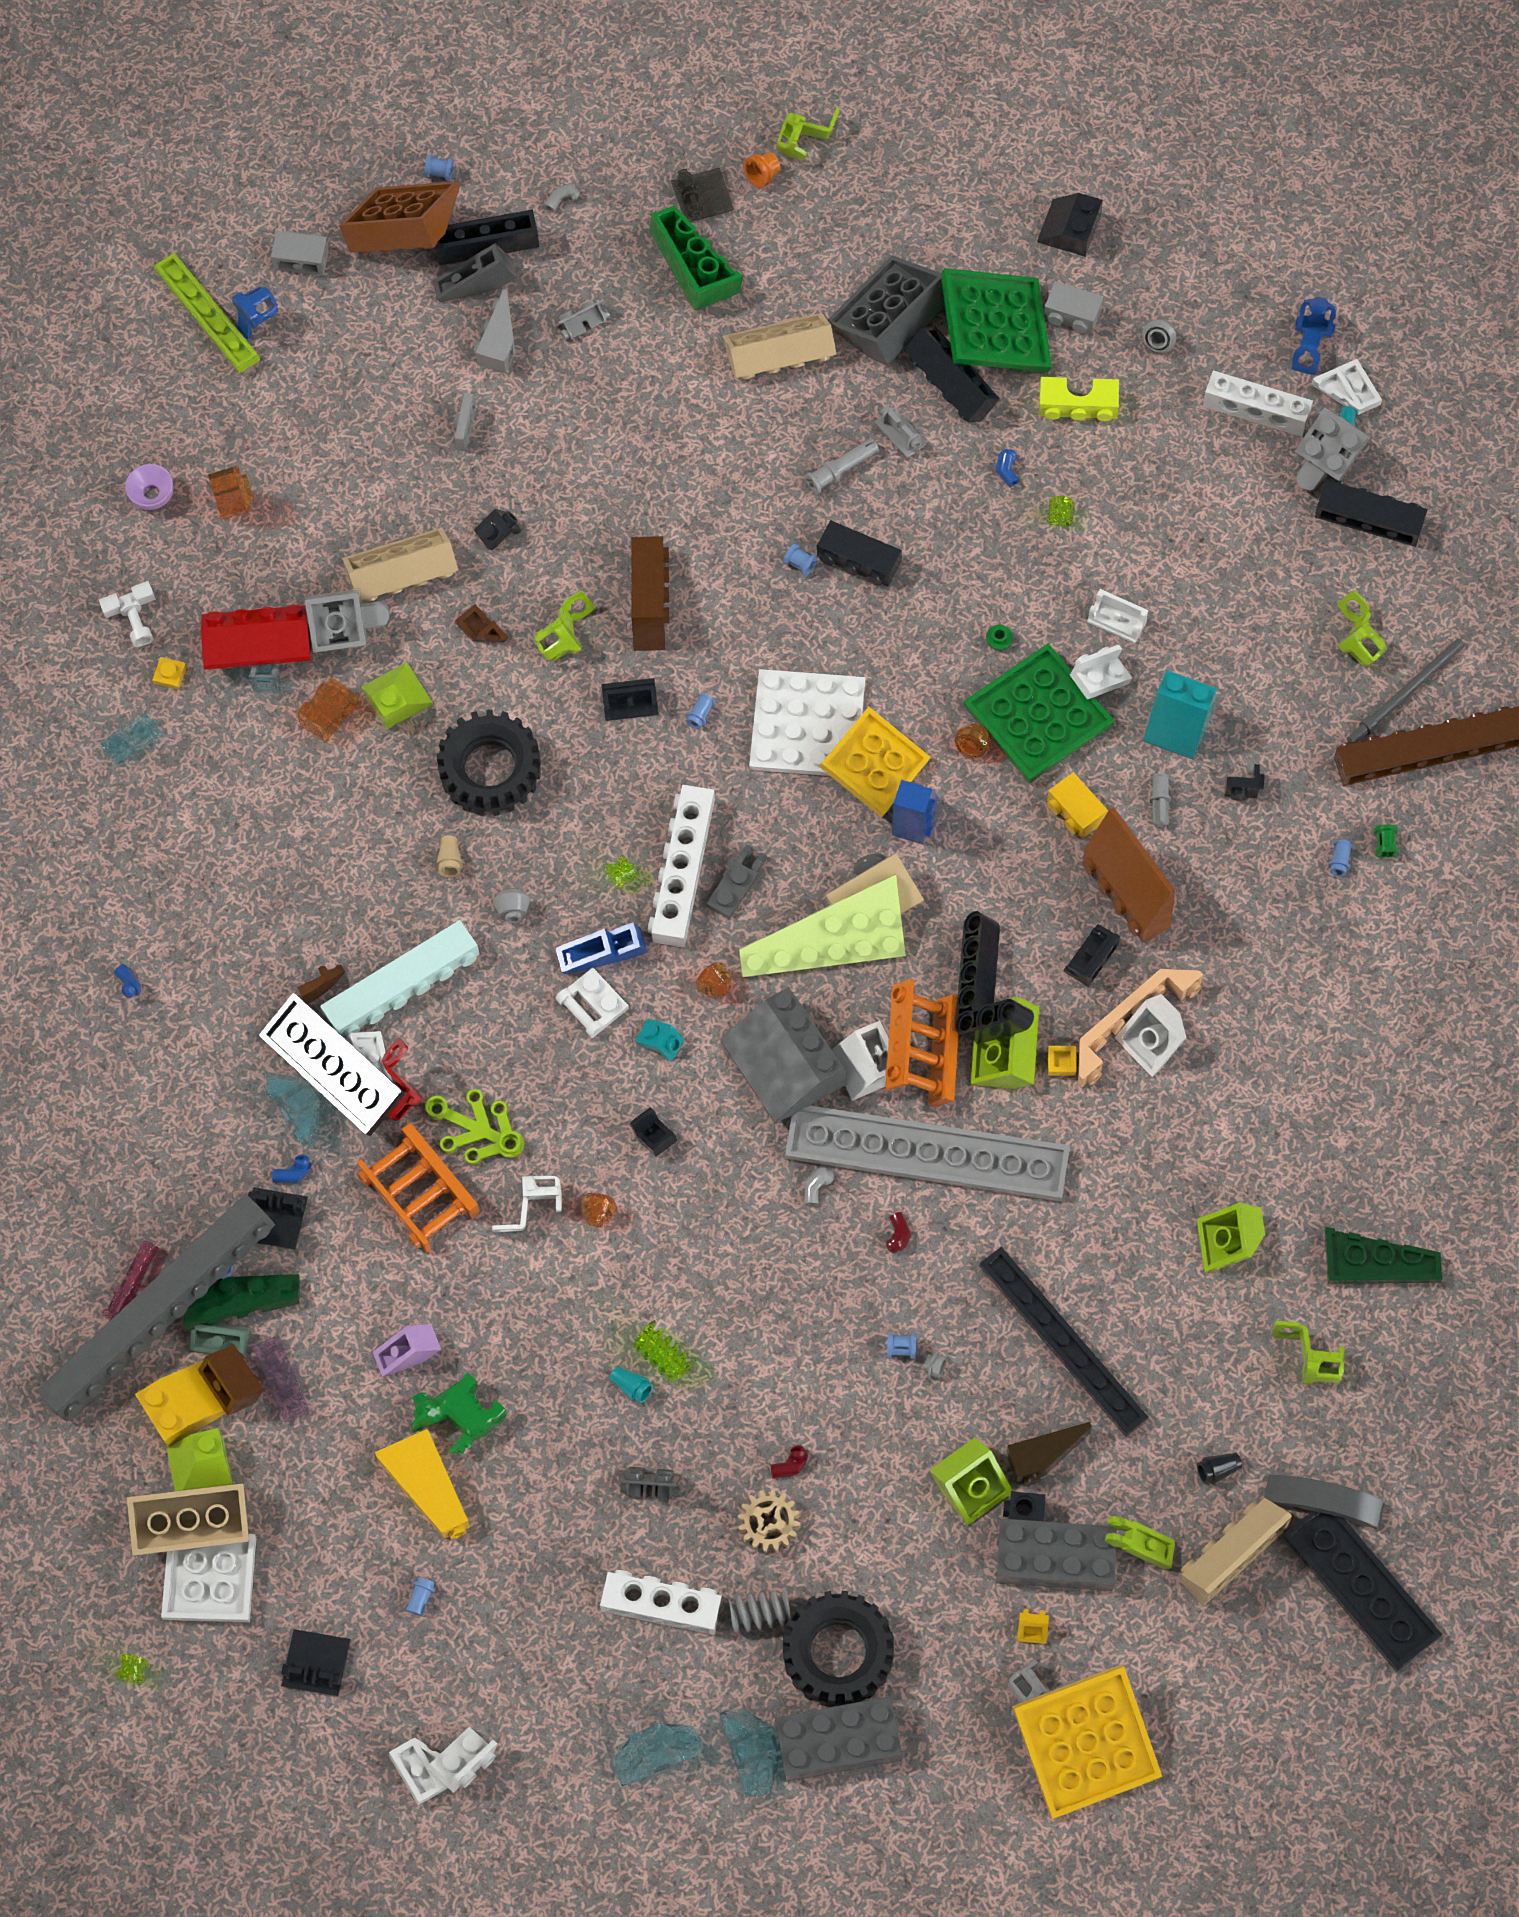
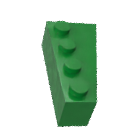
M675 205L652 213L649 232L694 311L740 293L743 276L728 265L729 262L723 255L719 256L711 247L712 244L696 232V227Z

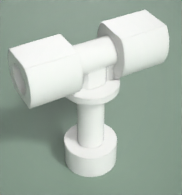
M149 581L131 587L132 592L118 597L115 593L99 599L106 618L119 613L123 616H128L133 629L130 633V638L134 647H141L153 641L150 629L143 627L138 614L142 608L141 605L156 600Z

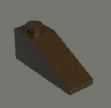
M1083 1423L1007 1445V1456L1016 1484L1024 1482L1025 1486L1039 1483L1041 1477L1050 1472L1090 1435L1091 1423Z

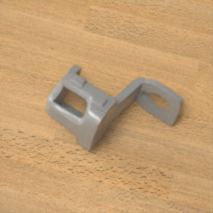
M1033 1660L1011 1676L1008 1687L1017 1700L1022 1703L1076 1681H1068L1048 1691L1033 1672L1039 1664L1036 1660ZM1023 1678H1025L1026 1681L1030 1684V1686L1032 1687V1690H1031V1688L1028 1686V1684L1024 1681Z

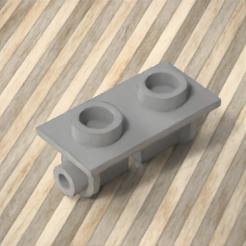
M594 298L582 304V310L575 314L570 310L559 316L560 321L555 327L562 326L563 330L560 333L563 339L569 338L572 340L585 333L586 329L583 325L585 321L590 329L607 322V318L610 317L609 312L606 308L601 309L600 307L604 299L596 302Z
M885 406L881 410L882 416L874 421L906 458H909L927 445V442L895 407Z

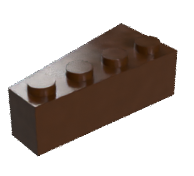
M663 536L631 537V619L634 651L666 650L665 623H670L669 607H665V603H669V587H665L664 583H669V567H664V563H669V547H664Z

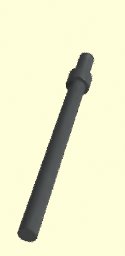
M1457 638L1372 716L1368 715L1359 723L1360 726L1347 737V741L1358 743L1367 734L1371 735L1385 717L1465 646L1464 642Z

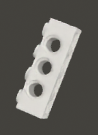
M1213 371L1205 391L1203 407L1303 436L1311 413L1313 400Z
M623 1570L607 1573L600 1603L601 1612L715 1635L722 1605V1596L717 1595L716 1590L710 1588H700V1591L689 1589V1585L681 1582H672V1585L660 1583V1579L652 1576H644L643 1579L632 1577V1573ZM637 1589L642 1595L638 1600L630 1601L626 1598L628 1591ZM660 1595H665L669 1597L670 1602L665 1607H658L654 1604V1600ZM688 1601H694L698 1604V1609L693 1613L685 1612L682 1607Z

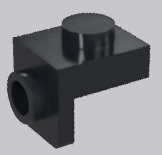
M494 509L474 531L487 549L493 550L510 533L519 534L521 529L516 524L518 522L517 518L510 511L505 512Z
M1254 764L1252 778L1227 777L1224 796L1231 797L1235 801L1257 798L1259 790L1264 789L1265 775L1260 773V764Z
M651 1107L630 1122L636 1138L655 1157L678 1141L675 1134L659 1120L656 1112Z

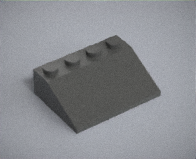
M892 255L828 319V322L831 324L832 330L869 358L888 365L910 343L921 327H926L945 308L941 273Z
M789 987L764 1000L720 1039L774 1124L847 1085L844 1067Z

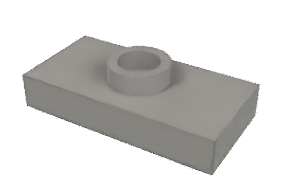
M464 393L460 414L456 413L454 419L456 450L466 451L476 411L475 396L470 393Z

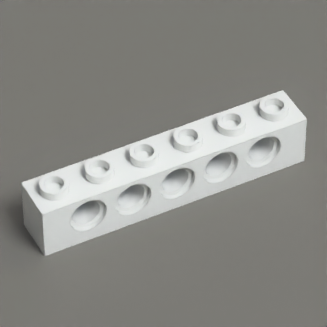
M682 785L681 794L676 793L673 809L677 810L676 818L670 819L668 834H672L671 842L665 843L663 858L667 859L665 868H660L658 883L662 884L660 892H655L653 908H657L655 917H650L648 924V933H652L653 943L685 948L715 802L713 789ZM687 814L697 815L693 820L685 818ZM683 838H690L691 840H693L689 844H682L679 842ZM681 862L687 864V867L683 869L674 867L677 863ZM674 887L682 889L678 894L669 892ZM668 912H674L677 914V916L672 919L664 917V915Z

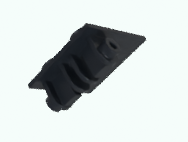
M253 1187L252 1192L249 1191L248 1196L275 1224L270 1233L257 1243L296 1250L308 1196Z
M293 1629L287 1661L282 1666L281 1675H283L281 1687L338 1697L351 1639Z

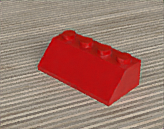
M293 604L287 607H263L254 610L238 609L231 612L213 611L201 615L204 670L311 661V635L306 605Z

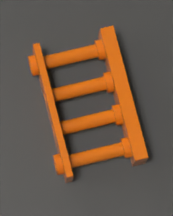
M908 979L892 985L885 1089L890 1091L911 1084L928 1090L929 1105L941 1106L953 1102L955 1096L958 1033L955 1029L957 996L951 994L935 1001L914 994L915 980ZM913 1005L933 1012V1027L912 1020ZM911 1031L932 1039L931 1053L910 1046ZM909 1057L930 1064L929 1079L908 1072Z
M408 1123L401 1129L404 1139L401 1140L402 1144L370 1168L360 1159L357 1162L360 1171L357 1175L366 1187L372 1185L411 1233L408 1235V1238L417 1249L422 1247L428 1253L431 1247L427 1238L459 1214L464 1215L467 1213L472 1219L480 1213L477 1202L411 1123ZM416 1151L421 1158L418 1161L419 1164L385 1189L376 1177L408 1152L412 1154ZM433 1172L438 1178L435 1181L436 1185L402 1210L393 1197L423 1174ZM449 1192L455 1199L452 1202L453 1205L419 1230L410 1218L442 1193L446 1195Z

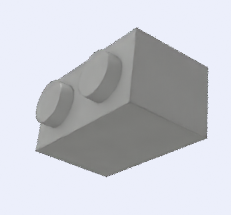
M276 231L271 254L273 269L324 276L329 253L327 237L319 234H299L294 231Z
M1055 281L1045 305L1044 318L1055 326L1065 325L1078 333L1087 332L1093 334L1102 310L1104 296Z

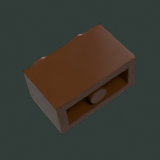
M234 1344L207 1355L198 1369L227 1416L256 1403L264 1390L260 1379L253 1374L247 1365L244 1355L237 1350Z

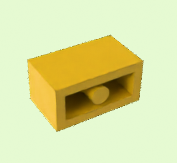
M1074 772L1048 790L1047 805L1051 812L1055 815L1060 814L1065 820L1064 823L1068 831L1073 835L1077 833L1081 839L1095 830L1108 812L1105 806Z

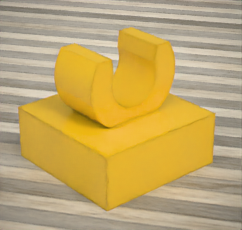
M1025 1608L1023 1613L1019 1615L1017 1641L1046 1644L1049 1615H1045L1044 1610H1040L1039 1614H1031L1029 1609Z

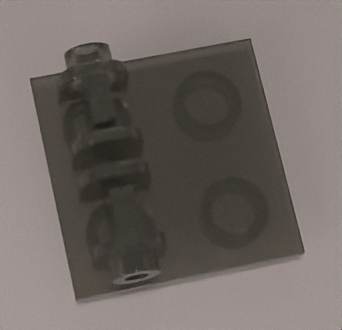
M720 168L693 175L687 169H681L678 171L677 179L671 180L680 210L690 222L734 211Z

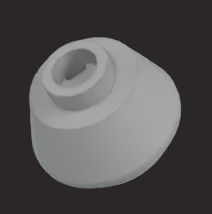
M1164 319L1150 321L1142 331L1144 344L1155 353L1169 352L1176 344L1175 327L1171 322Z
M519 889L501 891L493 899V905L500 918L508 923L521 921V918L526 915L530 903V897Z

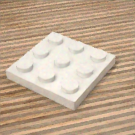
M249 1534V1542L167 1551L161 1618L163 1620L250 1622L256 1535Z

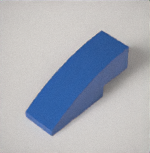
M634 922L609 932L606 929H602L556 947L563 974L580 972L648 953L642 929Z

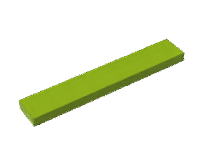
M175 253L153 266L157 274L239 374L260 361L256 351Z

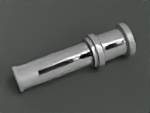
M869 438L835 461L824 462L817 471L805 474L804 477L808 487L814 494L818 495L821 493L822 488L830 483H837L842 474L872 455L877 454L879 447L872 438Z

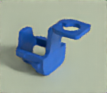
M259 286L246 294L239 292L232 297L233 305L238 310V326H234L247 341L252 336V328H257L259 324L272 318L278 312L275 298L266 287L262 288ZM265 301L269 309L260 314L256 310V306Z
M1317 296L1313 299L1304 300L1301 304L1300 316L1296 318L1295 330L1304 332L1300 347L1295 350L1293 355L1292 370L1310 375H1315L1320 362L1318 347L1321 337L1331 338L1336 326L1333 323L1336 317V307L1329 303L1327 298ZM1306 305H1309V310L1312 312L1309 316L1304 315ZM1331 310L1330 319L1326 320L1325 313ZM1305 351L1311 352L1310 356L1313 358V364L1309 367H1304L1299 363V357L1304 355Z

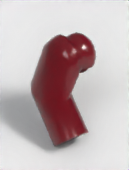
M902 1212L894 1213L889 1217L895 1229L891 1239H888L886 1242V1247L891 1253L903 1251L911 1238V1231Z
M796 1445L791 1448V1454L785 1463L770 1464L772 1479L799 1474L807 1462L808 1454L806 1449L801 1445Z

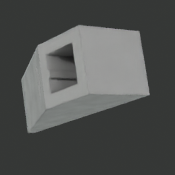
M503 289L500 298L496 297L494 300L493 314L484 323V335L481 340H477L474 347V355H476L477 365L507 373L515 355V345L507 290Z

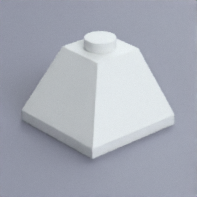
M1160 994L1145 1000L1116 1035L1115 1039L1153 1077L1184 1042L1186 1034L1180 1013Z

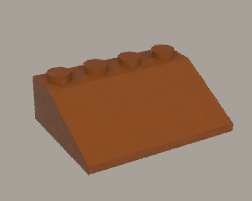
M451 181L375 188L339 225L349 252L366 254L378 250L389 252L393 249L407 251L423 247V249L433 248L446 232L461 186L460 182Z
M1113 807L1109 809L1085 846L1082 864L1089 875L1093 874L1097 879V885L1102 894L1108 895L1113 901L1112 905L1119 916H1124L1132 935L1138 936L1145 943L1171 928L1175 889Z

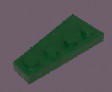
M1325 1227L1324 1229L1327 1284L1441 1283L1442 1281L1441 1252L1406 1244L1403 1246L1389 1243L1388 1240L1379 1238L1375 1240L1352 1232L1348 1234L1335 1231L1334 1228Z
M300 1275L220 1278L208 1288L207 1293L203 1297L198 1298L187 1308L184 1314V1330H194V1326L208 1323L209 1326L218 1324L221 1319L237 1316V1319L247 1317L250 1312L258 1310L268 1312L299 1304Z

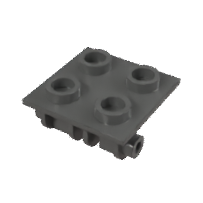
M628 1467V1471H623L618 1479V1482L621 1483L620 1493H626V1496L640 1497L641 1484H644L643 1497L646 1498L647 1485H652V1498H655L656 1485H658L657 1498L672 1500V1497H678L679 1486L677 1484L680 1475H674V1470L657 1469V1473H647L643 1467Z

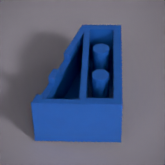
M901 780L893 802L892 836L922 845L925 837H931L935 822H933L935 808L939 799L933 789Z

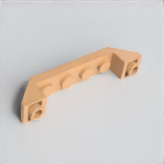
M1158 970L1082 1036L1079 1042L1078 1085L1081 1088L1087 1083L1092 1085L1101 1077L1102 1073L1100 1071H1102L1103 1061L1094 1052L1099 1051L1106 1044L1107 1040L1105 1038L1112 1032L1116 1035L1126 1024L1125 1021L1135 1014L1145 1000L1160 994L1163 995L1167 989L1165 986L1181 1001L1186 996L1192 998L1202 988L1200 984L1203 974L1196 970Z

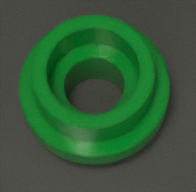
M994 625L986 634L987 644L995 650L1008 648L1013 640L1011 630L1004 625ZM1002 634L1004 638L997 639L995 635Z

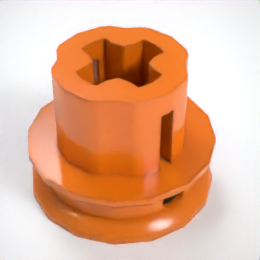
M767 152L762 156L754 154L751 158L745 159L743 163L747 179L756 188H763L765 185L770 184L773 180V175L777 174L781 169L778 158L772 152Z

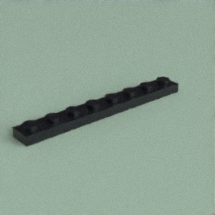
M1002 1247L979 1264L983 1272L1125 1437L1129 1436L1148 1420L1149 1417Z

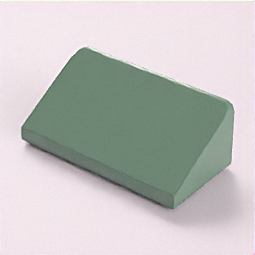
M208 1323L194 1326L195 1329L190 1331L189 1351L212 1354L234 1344L237 1350L245 1357L251 1327L225 1323L209 1326Z

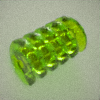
M653 1320L637 1336L634 1350L637 1353L642 1352V1358L650 1360V1365L653 1368L658 1367V1373L666 1375L667 1382L674 1383L690 1371L696 1359L694 1358L687 1362L686 1359L689 1355L687 1350L678 1354L681 1344L677 1343L671 1347L670 1343L673 1337L670 1335L663 1339L662 1336L665 1329L661 1328L655 1332L654 1328L657 1322Z

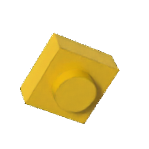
M160 657L152 679L153 684L179 690L187 667L186 663Z
M1048 1046V1076H1076V1046Z

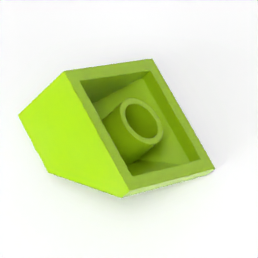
M407 662L361 687L386 729L433 705L432 700Z
M1237 1203L1197 1219L1204 1272H1213L1253 1256L1265 1236L1261 1207Z
M219 1428L190 1434L167 1448L175 1491L233 1485L224 1439Z

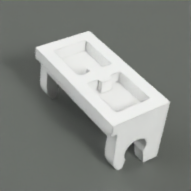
M1100 589L1094 606L1090 608L1087 622L1135 644L1146 624L1148 610Z

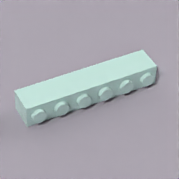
M459 920L320 1006L322 1014L327 1022L343 1037L347 1038L350 1033H359L361 1027L368 1023H377L383 1018L384 1013L390 1009L397 1010L403 1007L411 996L415 994L422 995L430 989V985L437 980L444 981L448 979L458 967L471 965L477 959L476 956L480 955L478 945Z

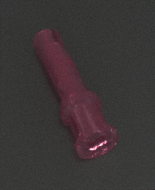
M145 1240L142 1241L120 1286L114 1288V1296L108 1308L102 1312V1315L111 1321L137 1296L136 1292L156 1252L159 1250L153 1243Z

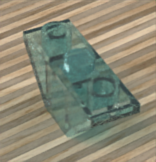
M268 1072L264 1075L268 1083L264 1086L272 1101L277 1098L282 1106L278 1110L286 1122L292 1120L296 1128L292 1131L299 1143L306 1142L310 1149L313 1148L316 1144L324 1113L320 1099L307 1079Z
M745 1709L721 1712L720 1716L746 1798L770 1794L781 1757L772 1726Z
M659 1723L633 1734L612 1759V1763L623 1787L702 1754L704 1751L694 1726Z

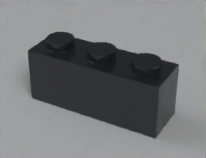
M832 520L829 521L817 544V556L824 564L840 566L848 574L864 576L870 583L877 586L883 584L889 587L902 562L901 549Z

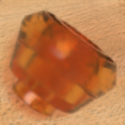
M970 724L957 731L954 742L958 751L963 756L971 759L982 758L989 750V733L981 725Z
M719 962L709 965L697 978V990L712 998L717 996L721 998L726 995L731 989V977L726 965Z
M587 1193L580 1199L582 1218L586 1220V1224L592 1227H602L603 1224L609 1223L618 1208L613 1198L600 1193Z

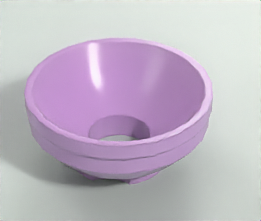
M146 464L137 467L129 474L126 479L125 490L128 498L136 507L154 510L162 507L170 500L173 494V480L165 468L155 464ZM155 487L159 490V495L154 499H148L144 496L146 489Z

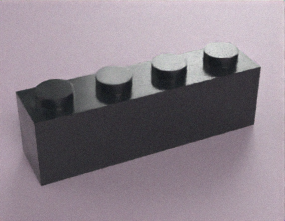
M533 209L449 224L445 234L435 246L439 265L466 261L495 243L505 253L538 248V231Z
M936 326L921 327L904 349L910 356V361L922 369L926 374V379L938 387L942 392V397L947 402L953 404L958 410V415L967 422L982 421L999 401L1000 398L971 365L953 363L951 343Z
M1326 480L1314 518L1416 547L1428 509L1416 503H1405L1396 500L1392 496L1374 494L1365 488L1357 489L1347 486L1340 481Z

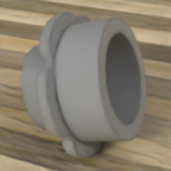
M936 1351L933 1355L929 1354L924 1364V1371L928 1372L927 1375L930 1379L932 1376L940 1379L946 1365L947 1358L939 1355V1351Z

